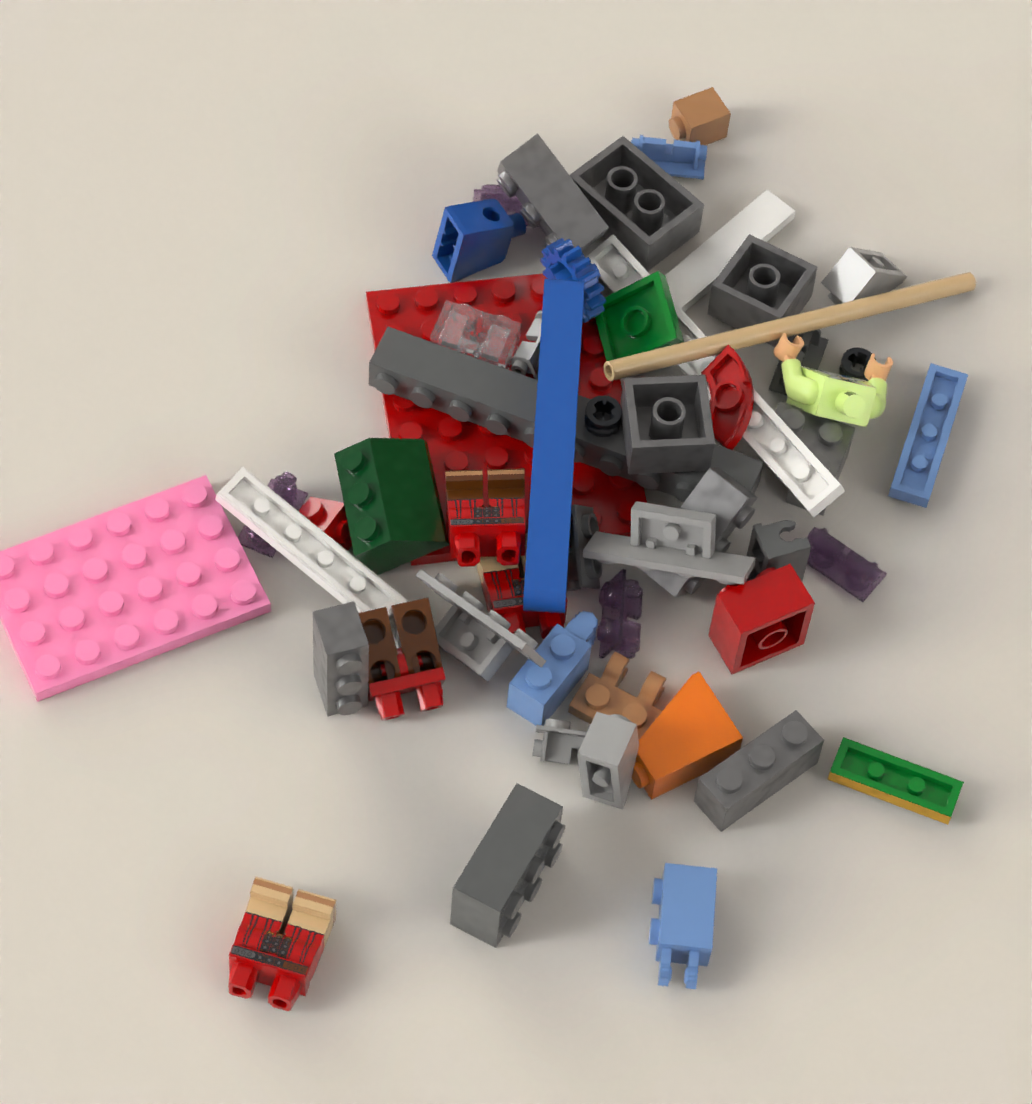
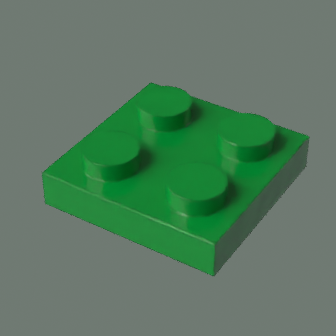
M656 271L606 296V303L603 304L605 311L595 317L606 361L684 342L666 276L660 271Z

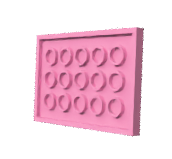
M206 475L0 551V620L37 702L271 612V603L221 504L215 500L216 494Z

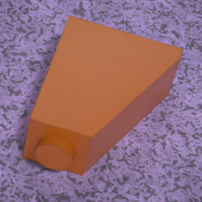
M700 672L691 675L639 739V749L632 780L638 788L644 787L651 800L709 772L741 748L742 735Z

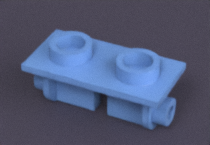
M640 135V138H632L631 143L670 176L704 179L707 145H700V141L674 140L673 144H666V139L644 137V135Z

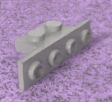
M638 501L631 508V537L596 531L583 549L584 558L596 559L603 564L619 563L637 566V568L643 571L660 570L677 573L684 578L702 577L714 579L725 585H744L755 566L754 557L715 551L716 514Z
M422 569L418 571L416 576L440 597L452 604V607L435 627L439 647L488 682L514 649L542 668L546 660L534 650L538 643L519 628L514 634L508 630L511 624L492 609L487 615L481 611L484 605L466 591L461 596L457 595L455 592L458 587L441 573H438L433 578Z

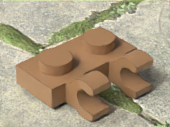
M614 652L601 678L591 673L587 675L570 702L568 713L589 724L592 723L596 712L624 716L632 723L637 724L639 740L662 712V710L654 706L665 690L663 685L666 678L651 671L638 697H635L618 688L628 672L626 666L630 659Z

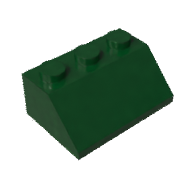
M367 438L334 453L354 556L376 575H380L450 545L428 443L424 439Z

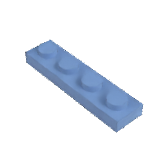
M930 363L888 497L927 508L968 374Z

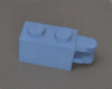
M583 610L578 615L575 614V618H572L565 628L559 624L554 626L535 650L546 660L545 664L541 668L529 659L509 683L507 708L534 725H545L546 719L553 715L588 670L591 647L594 645V641H596V629L598 628V619H596L593 612L590 613Z
M665 863L662 879L654 878L652 904L659 905L658 919L651 918L649 944L656 945L655 961H659L658 986H668L672 976V967L670 965L671 963L687 964L684 972L685 988L696 989L698 966H708L713 947L717 868Z

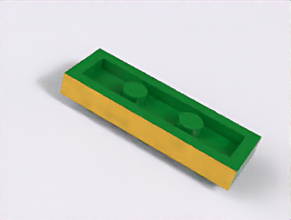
M845 737L841 741L827 779L947 825L964 783L963 781Z

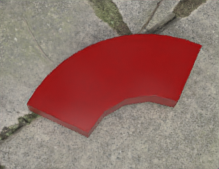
M728 344L701 374L706 376V381L709 384L714 439L722 447L733 450L741 440L751 419L754 389L747 367L736 351Z

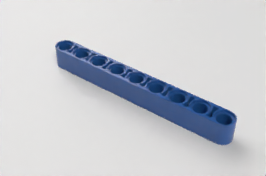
M544 279L523 611L565 613L585 281Z

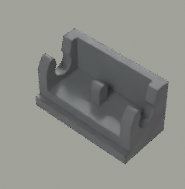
M783 520L762 526L761 523L753 525L746 556L755 558V566L748 576L749 580L756 578L765 569L771 567L778 569L791 563L800 580L803 581L811 550L808 539L795 538L793 541H784L780 537L782 532H790L795 529L796 523L794 521Z

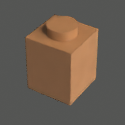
M711 87L673 101L669 129L676 140L696 142L698 140L700 145H708L727 137L731 113L715 89Z

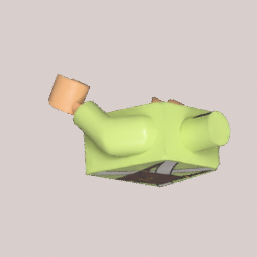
M783 333L773 352L782 361L781 369L785 391L788 396L787 404L801 408L815 416L867 427L869 419L881 416L886 406V379L893 365V360L890 357H887L884 365L878 363L874 358L875 354L872 353L864 371V376L868 380L866 381L801 366V362L796 357L804 346L803 339L800 336H796L791 343L787 339L786 333Z

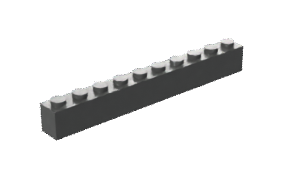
M387 327L369 362V386L375 387L381 393L387 395L394 394L411 400L419 407L433 408L444 412L458 421H468L485 427L494 434L507 435L521 440L533 448L538 380ZM578 395L574 462L590 465L600 469L609 476L623 477L638 483L645 489L658 490L675 496L681 502H685L707 471L628 474L622 418L619 430L615 434L608 437L593 435L587 430L584 422L586 406L591 399ZM602 412L596 413L598 420H602V417H604L605 421L610 420L611 415L605 412L604 416ZM715 444L711 468H721L751 493L755 494L760 482L764 461Z

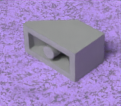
M849 247L821 283L830 291L828 297L837 305L890 292L903 283L907 276L881 252Z
M596 712L577 753L583 797L619 809H623L626 803L639 749L637 724L632 723L626 717L618 714L607 715Z

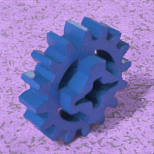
M560 238L546 246L541 251L544 257L540 259V262L546 268L542 271L546 278L585 281L583 323L604 312L603 304L606 303V299L601 294L604 286L598 282L601 274L596 264H591L589 257L585 258L581 247L577 246L574 248L570 239L564 241L563 238Z

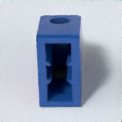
M494 198L447 206L443 212L432 257L450 283L459 281L499 264L506 259L511 239L526 233L525 219L518 212L508 215L500 202Z

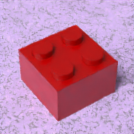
M791 563L778 569L771 567L759 573L756 578L745 582L744 585H727L717 594L708 636L731 674H735L803 645L815 602Z

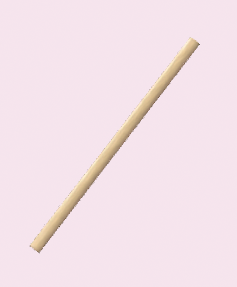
M967 272L606 361L604 363V374L609 381H614L718 355L728 344L734 350L778 340L782 337L783 333L790 337L970 292L975 289L976 280L972 273Z

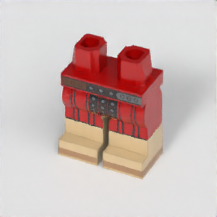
M527 533L525 534V556H520L517 565L502 566L497 562V557H480V563L476 564L488 613L492 609L511 624L508 630L513 634L518 628L526 633L525 628L539 626L541 637L545 639L556 624L564 627L568 600L566 595L565 613L523 611Z
M255 876L242 923L239 926L229 953V993L244 999L251 998L256 983H262L272 986L268 995V1003L275 1008L290 1011L299 995L306 996L310 981L336 920V900L298 889L293 902V887Z

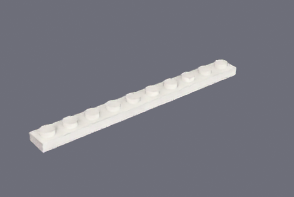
M614 234L585 257L590 258L591 264H596L601 274L599 278L613 293L650 275ZM673 300L684 342L706 337ZM718 355L678 364V366L686 375H702L701 372ZM707 383L708 397H709V401H710V400H711V394H710L709 384ZM754 389L753 411L742 438L814 518L843 494L845 490Z

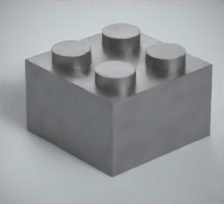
M749 234L711 285L707 314L736 329L800 314L812 297L817 266ZM780 339L766 343L775 347Z
M706 376L624 378L620 405L622 407L621 418L628 474L708 471L711 468L715 439Z

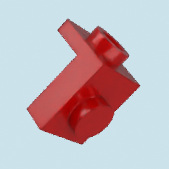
M310 497L301 506L299 512L348 551L352 546L344 502Z

